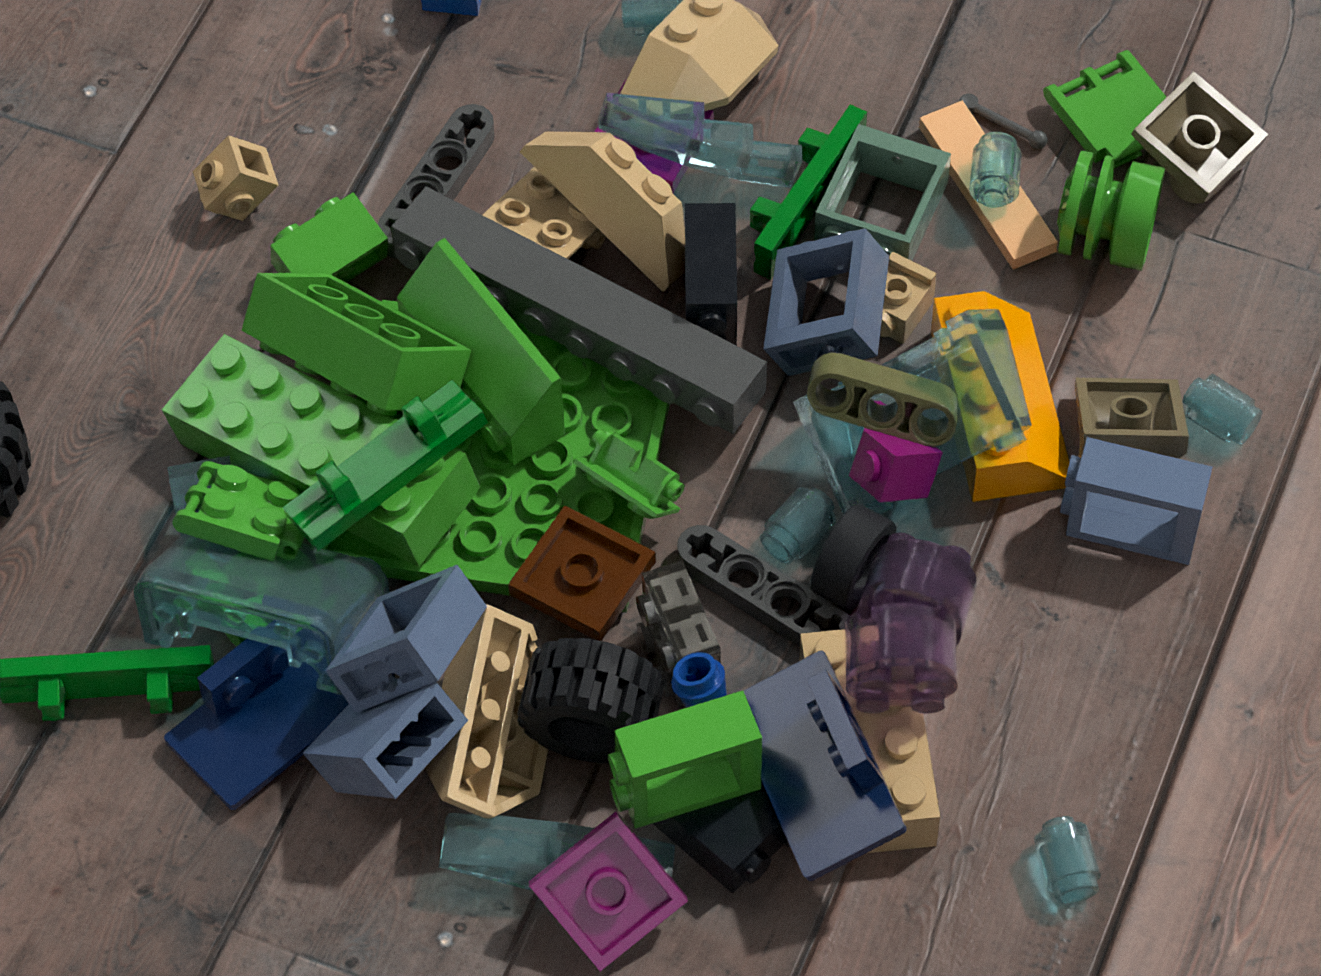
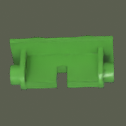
M599 429L596 431L589 443V446L594 449L592 455L578 457L573 461L575 465L588 473L586 477L592 484L607 491H615L628 500L627 505L633 512L642 517L655 519L678 513L680 507L672 503L681 496L685 485L679 481V474L650 455L644 457L637 470L633 465L641 449L613 430L605 432Z

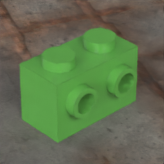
M353 192L342 200L335 197L326 201L316 210L315 217L301 226L294 223L285 227L273 239L274 243L270 245L271 264L278 273H329L347 283L387 257L388 237Z

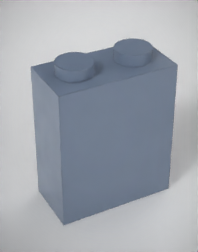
M434 682L358 713L349 704L312 742L303 754L335 792L396 799L468 722V719L439 684Z

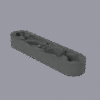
M477 104L464 105L451 115L380 217L378 225L388 237L387 256L397 259L394 254L391 226L412 203V197L427 186L454 200L491 147L495 138L493 115L484 106ZM479 125L481 126V129L474 128V126ZM464 128L471 130L466 137V145L463 143L465 140ZM446 156L457 157L462 161L458 168L448 171L438 168L436 162Z
M696 525L687 528L681 533L677 544V562L682 571H686L689 577L798 647H800L801 633L820 632V629L822 631H830L833 627L838 630L853 628V622L844 610L814 593L811 589L716 529L707 525ZM704 546L710 547V556L701 553L697 558L692 557L691 548L701 550ZM716 563L721 565L718 573H716ZM745 569L753 572L758 580L752 587L738 588L733 586L728 578L734 571ZM784 596L796 599L800 603L801 608L793 615L782 616L777 614L771 605L777 598ZM811 612H814L813 622L808 619Z

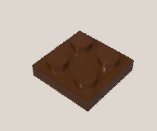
M564 506L508 583L509 595L590 638L601 641L656 563V553L597 521Z

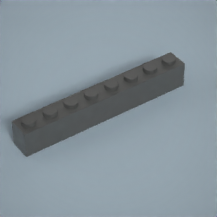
M427 186L391 226L395 257L407 268L416 271L435 243L446 238L509 316L522 323L531 333L537 336H546L564 345L573 355L583 359L588 358L606 367L615 377L623 381H632L648 389L662 402L674 403L690 411L706 425L718 426L734 434L766 392L767 361Z

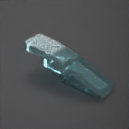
M606 93L598 117L599 129L611 133L613 136L644 151L690 168L740 181L791 188L802 164V145L753 141V124L704 119V102Z
M449 813L445 819L439 867L532 890L529 887V881L594 828L509 816H495L491 819L475 814ZM638 837L672 878L675 845Z

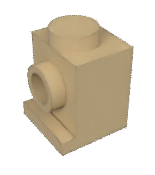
M892 252L889 256L880 336L890 337L904 344L934 302L937 273L895 252Z

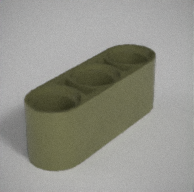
M831 352L824 354L814 362L811 368L807 398L810 406L824 416L925 446L935 447L943 445L956 432L958 400L954 391L943 383L841 353ZM832 378L841 381L845 387L836 391L829 390L823 387L820 382ZM879 393L888 394L895 399V402L889 405H879L871 397ZM934 408L943 411L946 416L942 419L930 420L924 417L922 412L926 409Z

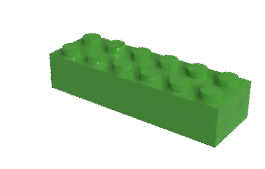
M226 334L219 339L162 409L178 441L183 446L218 464L238 466L247 473L272 481L289 482L295 485L300 493L318 481L315 474L316 471L332 460L336 466L340 465L398 421L391 416L379 414L368 409L365 403L347 394L338 392L329 385ZM417 432L416 435L424 442L420 432ZM454 448L347 530L420 567L480 489L466 453Z

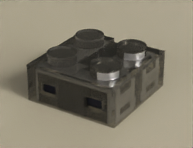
M681 560L642 573V595L636 596V605L642 622L636 624L641 645L646 654L655 653L660 665L655 668L660 671L662 681H664L663 696L664 698L673 696L678 710L686 707L675 694L671 685L673 670L677 662L689 654L701 652L711 655L721 663V648L684 562Z

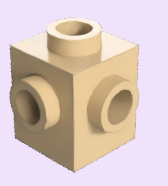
M229 135L193 170L204 209L241 221L278 186L267 149Z

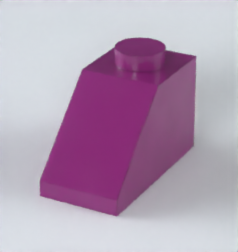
M874 401L875 403H877V404H879V405H885V404H884L883 402H881V401ZM864 428L849 476L879 502L928 498L943 452L936 446H925Z

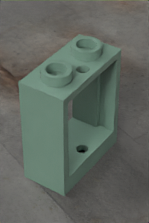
M858 124L816 211L814 241L866 228L889 256L892 252H895L913 261L947 187L951 153ZM861 172L924 192L904 235L841 214Z

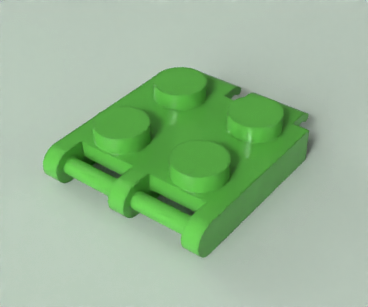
M1129 50L1118 53L1116 60L1095 70L1092 67L1081 70L1080 77L1057 87L1055 84H1051L1043 89L1046 101L1085 151L1094 153L1093 161L1097 163L1104 160L1105 156H1111L1114 158V168L1142 156L1140 150L1143 149V146L1131 133L1166 98V95ZM1120 68L1122 70L1121 72L1109 78H1106L1104 80L1101 79V77L1113 71H1116ZM1083 85L1086 87L1085 89L1076 92L1068 97L1064 96V94L1071 92Z
M211 461L203 462L197 471L199 481L197 485H193L188 489L185 495L187 505L185 509L179 510L172 521L173 527L180 533L273 562L276 556L288 560L295 559L304 536L287 518L283 507L301 494L298 488L286 481H272L247 473L238 466L221 465Z

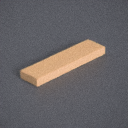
M963 100L920 117L919 129L931 147L951 153L950 176L1013 270L1057 252L1058 241Z

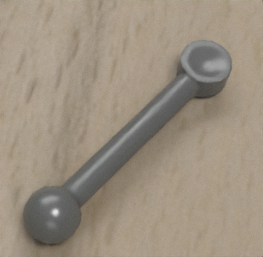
M964 94L960 97L959 101L963 100L972 114L977 113L1027 139L1030 146L1034 149H1042L1046 146L1048 138L1043 131H1031L978 104V98L973 94Z

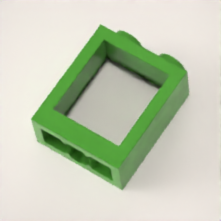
M743 690L614 730L615 752L608 754L609 765L614 779L609 780L610 789L618 811L628 810L635 829L761 789L762 736Z

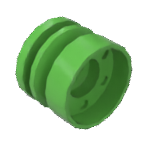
M1081 150L1077 163L1069 176H1067L1057 219L1060 239L1058 253L1071 256L1077 234L1086 236L1083 259L1091 260L1100 239L1110 241L1109 260L1111 265L1142 271L1155 222L1165 168L1133 161L1124 181L1120 182L1113 180L1114 158L1105 156L1100 176H1091L1094 153Z

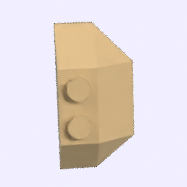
M683 0L648 35L618 97V105L658 125L673 121L674 116L694 115L728 105L777 54L779 45L761 16L734 0Z
M544 132L520 150V153L663 292L685 274V225L682 202L672 193L671 187L663 178L652 174L636 158L635 152L627 143L616 139L611 133Z
M486 604L487 608L448 666L442 684L444 692L464 714L468 722L431 760L425 769L442 801L490 820L540 794L548 749L529 738L517 721V713L533 652L538 648L535 643L538 638L534 626Z

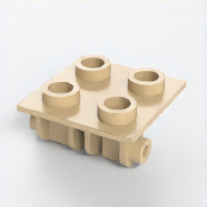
M535 167L482 214L567 259L580 247L584 249H589L590 247L599 249L606 238Z

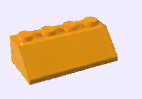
M985 291L934 298L931 336L943 384L954 391L958 400L955 434L972 502L1066 488L1065 480L1070 462L1030 313Z

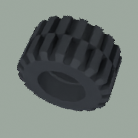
M587 638L558 639V641H548L542 644L541 648H536L532 654L517 713V721L529 738L537 741L539 745L546 749L577 760L609 763L608 754L615 752L614 730L658 717L664 691V681H662L660 671L653 668V664L646 658L613 643Z

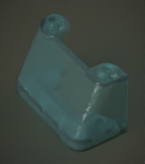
M999 309L966 310L945 321L948 328H941L934 332L935 337L882 364L885 367L943 383L956 394L958 400L956 432L948 442L936 446L943 454L935 476L995 447L997 453H1000L1027 440L1024 431L1029 429L1032 423L1008 329ZM839 382V386L831 390H840L844 388L845 385L842 382ZM879 393L871 397L873 401H881L885 405L895 402V399L888 394ZM807 395L794 401L793 404L842 513L844 514L850 507L856 504H862L879 514L894 507L892 501L879 502L849 476L864 427L833 419L816 412L810 406ZM934 408L926 409L922 412V415L930 420H938L946 416L943 411Z
M183 534L142 571L134 586V597L146 643L170 648L178 631L181 637L191 639L196 627L202 626L287 649L289 666L300 668L304 661L319 674L316 681L317 689L342 695L341 691L329 677L326 669L377 597L390 592L389 583L382 568L377 562L367 557H353L326 549L317 551L313 546L302 543L295 559L289 560L276 556L273 562L187 534Z

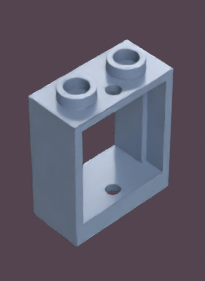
M866 228L848 231L844 234L815 241H807L799 245L777 250L763 349L788 376L811 371L814 362L819 357L831 352L845 354L862 360L878 356L889 255ZM849 272L844 314L802 324L807 282Z
M1087 437L1082 457L1071 456L1066 475V488L1060 509L1061 514L1069 515L1066 536L1189 565L1213 467Z
M458 565L377 597L330 663L326 672L356 713L437 682L480 619L487 605ZM392 673L399 675V679L394 678Z

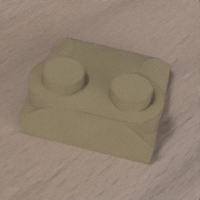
M1193 71L1133 130L1131 135L1170 174L1171 187L1181 199L1190 203H1204L1210 200L1245 165L1263 144L1268 133Z
M1075 378V395L1080 432L1079 457H1082L1087 437L1182 459V456L1187 454L1189 434L1178 379Z

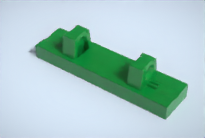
M850 104L829 135L808 127L798 140L797 157L808 163V166L781 204L759 196L750 209L749 225L761 233L754 242L756 260L754 261L753 272L770 280L772 279L777 250L794 246L815 216L818 206L858 124L866 126L867 111Z
M453 380L423 402L418 396L413 398L401 408L403 413L401 419L340 465L336 466L332 460L316 471L315 474L318 481L283 507L290 522L317 551H320L488 423L484 412ZM417 432H420L424 442L416 435Z
M210 645L0 659V699L2 704L38 701V709L42 712L43 721L64 720L66 699L147 694V702L150 704L151 714L172 713L173 692L200 691L197 677L213 666L215 662Z

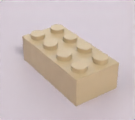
M908 623L801 633L799 661L820 650L824 651L828 656L907 827L904 834L868 853L937 846L940 811Z

